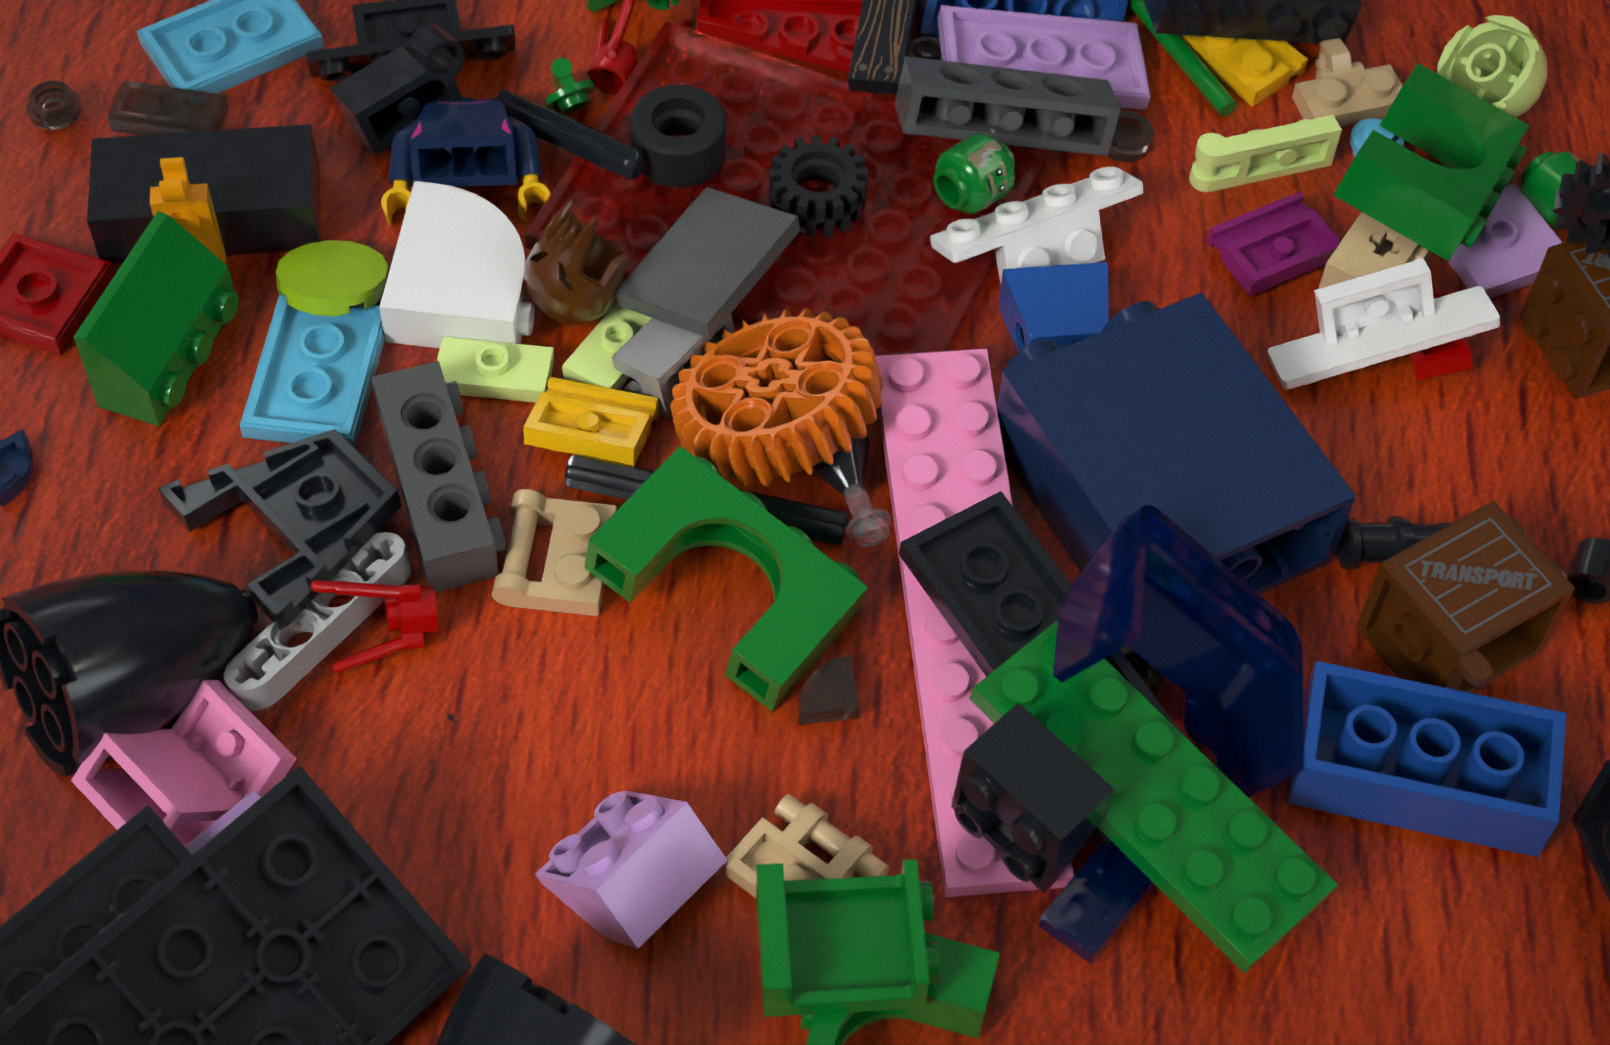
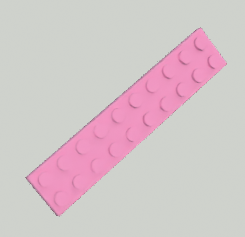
M987 349L875 356L883 384V389L881 390L883 404L878 409L898 553L902 541L1002 491L1013 506ZM899 556L945 897L1039 890L1030 880L1023 882L1016 878L1003 863L1001 853L983 836L976 838L969 834L960 825L955 816L954 809L951 808L964 750L994 724L969 699L973 687L986 676ZM1070 862L1049 889L1071 887L1074 879L1072 862Z

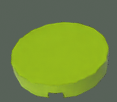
M326 240L308 243L289 251L279 260L276 269V282L280 296L284 294L287 304L294 309L315 316H342L351 313L350 306L364 303V309L374 306L383 296L389 273L388 265L383 255L370 246L352 241Z

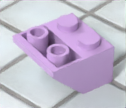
M623 790L605 798L594 810L595 817L582 830L558 842L549 853L550 860L535 875L541 884L605 939L639 948L727 859L687 802Z

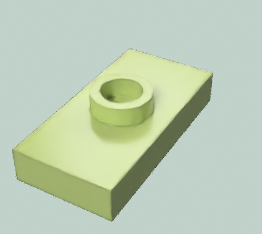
M616 302L613 308L562 365L563 378L620 390L630 377L625 376L614 368L611 357L641 330L652 317L620 307L618 302Z
M444 336L442 337L437 358L445 383L456 381L460 395L533 403L537 402L542 392L547 391V382L551 377L555 360L553 347Z

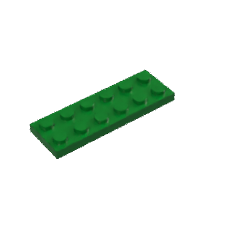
M1062 617L973 687L969 699L994 724L1019 702L1115 789L1107 815L1098 828L1244 974L1320 906L1338 886L1321 867Z

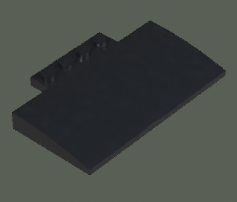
M299 765L193 855L149 805L145 806L0 926V1045H386L470 969L472 965Z

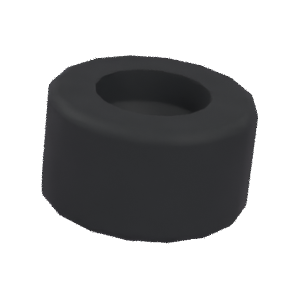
M666 85L651 90L637 101L631 112V145L644 152L643 159L647 161V168L645 171H640V173L653 183L670 188L692 187L708 181L720 171L727 157L726 112L718 99L704 89L690 85ZM673 135H686V137H671V136H673Z

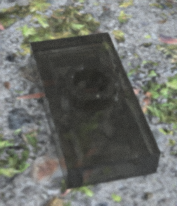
M124 80L109 114L108 121L111 131L134 135L216 131L221 129L229 105L224 94Z

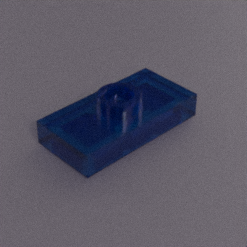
M1103 840L1042 914L1039 927L1092 964L1155 884L1114 843L1107 846Z

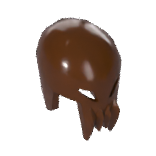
M572 199L568 200L559 212L551 218L541 239L535 243L528 255L524 268V281L529 295L536 306L549 318L570 327L597 322L613 308L617 299L615 292L622 284L629 259L628 254L623 253L611 241L595 232L599 222L597 218H593L586 226L578 220L577 216L570 211Z

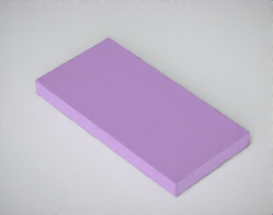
M942 5L940 7L937 21L942 61L1104 79L1109 81L1120 108L1146 110L1151 95L1138 23Z

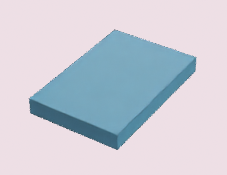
M210 0L137 31L140 45L184 107L306 56L308 51L324 48L322 34L296 0Z
M279 294L241 419L240 430L242 437L293 443L335 429L356 449L373 386L371 377L376 375L385 341L379 309L380 304H375L364 309V303L350 306L351 313L342 316H315L294 309L287 304L286 296L284 294L280 296Z

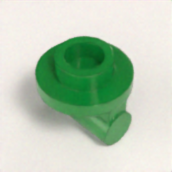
M557 58L551 65V80L553 86L558 90L550 94L545 99V102L549 109L559 108L562 114H569L587 106L590 103L588 96L596 90L593 80H583L575 83L572 77L571 62L566 58Z

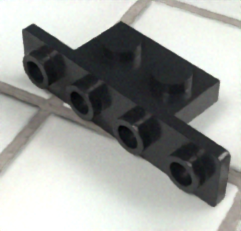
M388 0L352 5L358 45L306 52V58L311 77L321 76V79L324 81H341L351 76L352 72H358L401 45L406 50H409V41L414 31L426 24H437L464 49L465 57L476 56L478 60L491 61L506 56L507 51L515 50L514 25H504L461 31L456 0Z

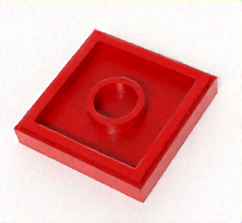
M13 232L0 251V336L62 355L114 277L115 273L112 263Z

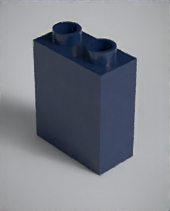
M1202 292L1161 309L1151 301L1132 304L1117 313L1106 324L1101 333L1063 348L1058 342L1053 340L1034 343L1017 353L1002 372L997 412L1005 460L1130 646H1143L1333 561L1356 495Z

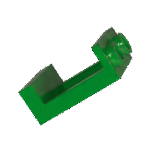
M903 859L902 872L899 875L784 881L783 863L756 865V904L764 1017L925 1008L929 984L939 983L940 961L937 942H925L923 921H933V894L930 881H919L917 859Z

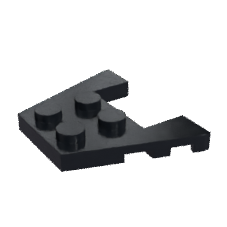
M335 429L263 452L265 461L234 470L229 464H225L208 470L210 479L182 487L180 481L176 480L158 488L166 507L189 532L236 504L245 502L291 550L294 556L247 584L254 602L280 631L289 626L319 594V592H314L311 589V583L314 580L331 581L368 540L402 507L397 489Z

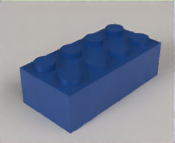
M1316 661L1302 697L1287 803L1539 857L1559 823L1567 713Z

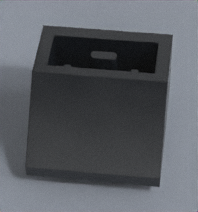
M1018 702L964 750L951 808L954 809L955 816L960 825L969 834L976 838L983 836L1001 853L1003 863L1016 878L1023 882L1030 880L1040 891L1045 893L1105 819L1115 789Z

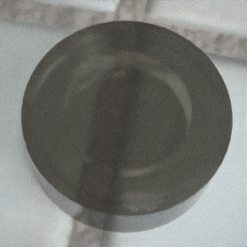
M1120 111L1108 157L1120 162H1135L1144 158L1151 148L1153 138L1151 123L1140 114Z

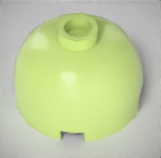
M1492 15L1485 17L1488 21L1487 23L1480 24L1473 29L1467 25L1454 35L1443 50L1437 65V74L1517 118L1527 112L1541 96L1547 79V57L1535 34L1525 24L1514 17Z

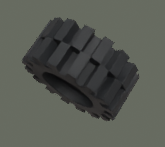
M812 135L811 144H806L803 137L794 139V150L785 144L780 148V156L774 155L771 161L769 205L771 208L798 216L799 226L806 228L805 236L815 238L816 229H823L824 237L834 236L835 226H838L843 233L850 229L851 220L857 223L862 217V210L865 211L868 168L865 167V159L861 154L855 156V147L849 143L840 149V139L832 136L828 144L821 143V135ZM820 180L829 182L837 188L826 192H813L799 185L808 181Z

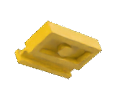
M1183 35V39L1212 74L1252 107L1289 83V79L1294 75L1299 77L1304 74L1308 61L1304 55L1286 41Z
M550 377L547 382V391L541 393L523 426L524 444L556 452L579 454L635 466L651 432V424L659 416V398Z

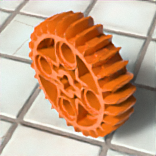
M784 309L780 318L770 319L764 313L761 322L748 325L743 320L742 329L734 333L723 330V340L717 344L708 341L705 343L704 350L706 354L691 356V369H682L679 372L680 384H676L672 388L674 399L670 404L675 424L674 428L682 447L684 446L685 450L694 457H703L711 462L720 473V476L729 483L737 477V480L743 487H748L754 478H759L765 487L769 486L773 477L782 476L785 481L790 483L793 473L805 470L808 474L812 475V466L822 461L832 466L833 454L838 450L846 453L851 452V438L863 439L866 437L867 429L865 424H872L877 420L876 408L883 404L881 390L883 389L882 376L868 339L864 338L858 327L849 326L845 318L838 317L833 320L827 311H823L817 317H814L809 309H804L798 317H793L787 309Z

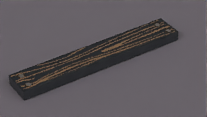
M863 0L848 75V91L897 95L904 58L908 55L918 0Z

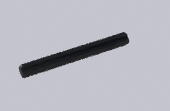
M574 454L570 456L565 469V484L570 488L628 500L655 471ZM747 491L759 498L769 513L785 525L794 526L802 530L811 540L839 545L845 538L848 514L844 511Z

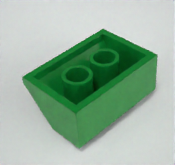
M157 211L74 335L98 407L156 426H160L171 407L174 408L179 405L184 396L187 381L196 367L206 362L212 349L213 340L223 324L231 322L238 307V294L234 290L229 267L168 214Z

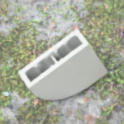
M414 181L379 307L385 341L387 343L440 348L442 337L444 336L520 344L522 335H531L535 308L534 303L529 302V292L524 281V248L517 230L502 211L486 199L464 189L437 183Z

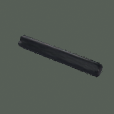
M507 89L500 90L496 98H491V100L502 101L507 116H513L532 128L536 137L629 180L637 179L640 171H645L647 168V161L643 159L644 152L619 139Z

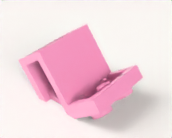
M202 680L196 694L182 711L171 729H158L139 734L105 733L94 751L80 765L71 781L116 829H119L145 806L149 805L179 841L186 846L253 790L260 797L265 795L284 779L297 758L219 680ZM109 754L123 768L99 770Z

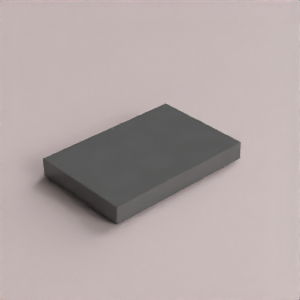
M706 187L616 290L615 295L618 306L711 338L800 232L798 216Z

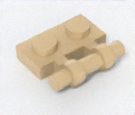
M787 794L781 799L774 812L775 815L789 824L782 832L762 817L726 857L727 861L722 865V873L755 898L756 865L783 863L784 881L850 878L855 875L860 877L886 876L890 868L889 865L872 854L873 846L858 835L850 838L827 821L828 813L814 803L806 806L791 794ZM814 842L834 858L827 865L804 848L805 844L808 845Z

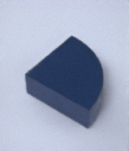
M23 429L0 441L1 507L20 494L27 485L33 471V452Z

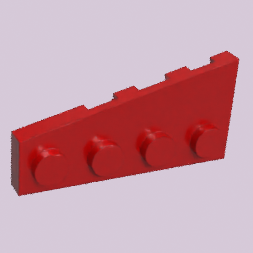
M700 0L697 30L700 36L849 72L863 0Z

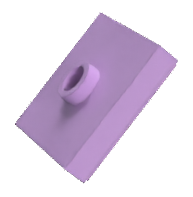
M1516 183L1505 187L1499 201L1487 218L1486 224L1471 248L1460 243L1448 262L1468 289L1481 286L1490 299L1533 284L1548 247L1562 243L1531 202L1522 194Z

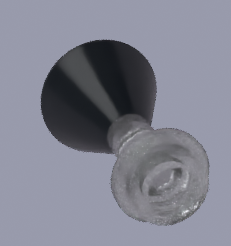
M866 435L863 439H850L852 444L850 453L839 450L834 453L832 466L824 461L812 466V473L844 496L853 520L847 525L846 533L851 540L857 541L861 547H871L883 542L890 534L889 526L892 522L891 516L887 511L874 509L865 488L869 452V438Z

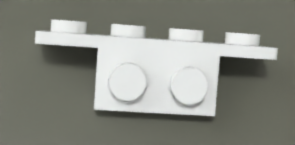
M1118 167L1099 168L1091 172L1090 177L1072 184L1050 186L1043 191L1042 195L1023 202L1011 201L1003 203L996 207L995 212L977 219L954 221L947 226V230L930 236L931 246L954 263L995 249L1000 286L1003 269L1096 263L1105 259L1099 210L1143 194V183Z
M1422 258L1314 290L1320 333L1270 347L1268 349V356L1282 388L1288 390L1498 328L1500 326V315L1481 286L1433 299L1431 271Z

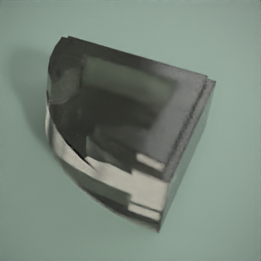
M850 655L828 661L817 668L806 680L799 697L798 725L859 718L860 706Z

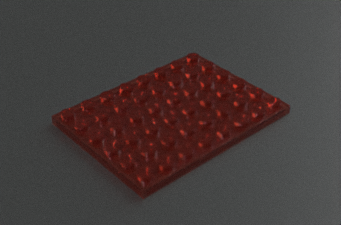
M666 21L594 129L631 145L630 115L638 100L651 90L666 85H690L701 88L717 98L726 112L727 157L720 171L704 183L692 187L670 188L653 183L641 173H639L637 179L629 180L576 155L525 232L526 248L532 250L535 243L541 239L551 218L559 212L568 200L572 199L570 211L577 216L581 223L586 226L593 218H597L599 222L595 232L611 241L623 253L625 252L629 255L623 283L706 187L770 207L769 179L771 161L774 155L780 156V148L787 144L794 150V139L803 137L806 144H811L812 135H821V143L828 144L832 136L840 139V149L849 143L855 147V156L861 154L865 159V167L868 168L866 206L865 211L862 210L861 219L857 223L851 220L850 229L843 233L838 226H835L834 236L824 237L823 229L815 230V238L805 236L806 228L801 226L800 232L731 313L733 323L742 326L744 320L748 325L761 322L764 313L770 319L780 318L784 309H787L793 317H798L804 309H809L814 317H817L823 311H827L833 320L843 317L847 320L849 326L858 327L864 338L868 339L875 356L950 351L996 262L995 249L954 263L932 248L930 236L947 230V226L954 221L977 219L995 212L996 207L1003 203L1028 200L1046 166L1048 150L1006 145L1012 152L1015 161V183L1011 192L976 214H968L951 209L944 204L936 192L934 186L935 166L941 153L963 140L903 133L895 107L896 98L878 93L848 91V82ZM673 135L671 137H686V135ZM820 180L808 181L799 185L813 192H826L837 188L829 182Z

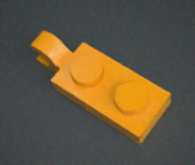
M184 157L161 158L160 166L164 181H159V187H150V207L153 217L157 211L168 214L226 264V253L208 183L190 184Z

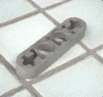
M381 532L374 534L331 581L400 586L411 575L413 565L403 539L391 532ZM319 593L289 626L280 631L272 622L230 661L224 672V680L228 690L249 711H258L272 706L384 602V598L354 596L345 605L329 607V602L339 595ZM302 632L313 633L312 637L304 644L296 647L285 646L286 642L294 635Z

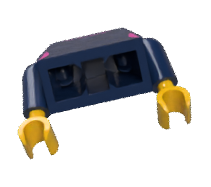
M464 97V101H441L425 104L418 119L398 131L392 140L388 182L393 185V188L388 190L381 199L382 209L388 224L392 226V216L396 210L400 208L407 209L411 195L409 187L413 186L414 181L437 183L453 187L515 185L519 181L523 183V186L518 191V215L520 219L524 222L527 221L526 205L531 202L538 203L543 207L544 218L547 219L550 209V192L544 184L538 181V179L543 177L538 143L532 128L513 116H507L502 101L496 99L475 100Z

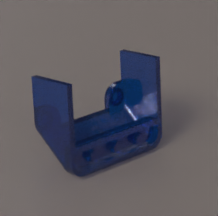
M1144 505L1124 517L1060 600L1053 676L1062 683L1128 646L1186 693L1184 724L1188 734L1197 744L1204 745L1217 756V768L1248 798L1303 771V649L1300 638L1291 622L1158 508Z

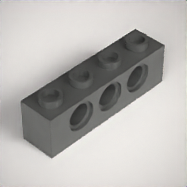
M908 56L904 58L895 99V107L903 133L964 140L973 134L980 133L987 134L1005 145L1108 156L1121 110L1108 80Z
M439 361L372 376L379 417L427 585H433L435 592L496 577L499 574L496 553L506 551L504 536L498 517L487 519L483 507L492 504L490 491L484 471H472L469 460L477 459V451L470 426L459 427L456 416L464 414L456 381L445 383ZM451 519H460L457 521H448Z

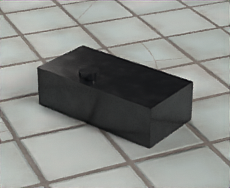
M311 124L92 139L87 223L100 259L110 261L111 263H123L153 219L150 207V187H159V181H164L160 166L161 158L184 157L190 184L208 183L226 255L291 251L305 244L321 241L320 165Z

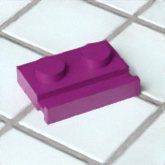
M1300 192L1211 227L1209 230L1207 243L1210 247L1216 246L1220 251V260L1249 296L1325 265L1341 242L1315 209H1308L1304 205V196Z

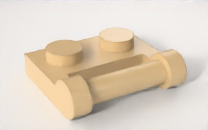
M530 489L516 491L513 494L510 514L514 517L503 572L495 577L492 590L493 599L502 605L510 607L599 616L605 583L584 568L588 540L617 511V506L546 498L543 494ZM537 524L553 526L542 582L528 581L525 578Z

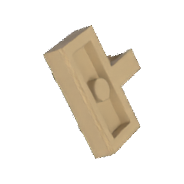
M1340 38L1320 42L1321 49L1318 59L1315 60L1318 68L1317 74H1315L1316 79L1296 83L1292 99L1302 118L1315 119L1334 115L1340 127L1356 124L1364 119L1384 118L1402 88V84L1391 65L1364 69V65L1360 61L1351 63L1350 52Z

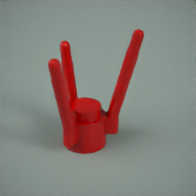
M624 0L609 42L610 21L606 18L600 21L594 56L587 75L590 77V80H593L597 88L610 94H622L627 91L629 85L634 88H640L646 74L689 27V21L682 19L638 65L636 49L629 42L623 40L636 0Z
M314 580L311 583V589L314 592L348 595L336 596L329 602V607L345 605L354 596L384 598V602L377 609H385L388 632H400V637L335 661L332 664V670L335 673H340L356 666L359 667L401 650L424 648L423 635L438 633L437 602L433 585L420 586V584L397 586Z

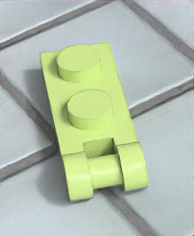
M1329 115L1315 119H1303L1296 123L1264 130H1252L1245 134L1226 138L1220 134L1206 133L1197 142L1195 150L1196 161L1191 168L1190 184L1198 191L1212 192L1331 166L1342 129L1335 116Z

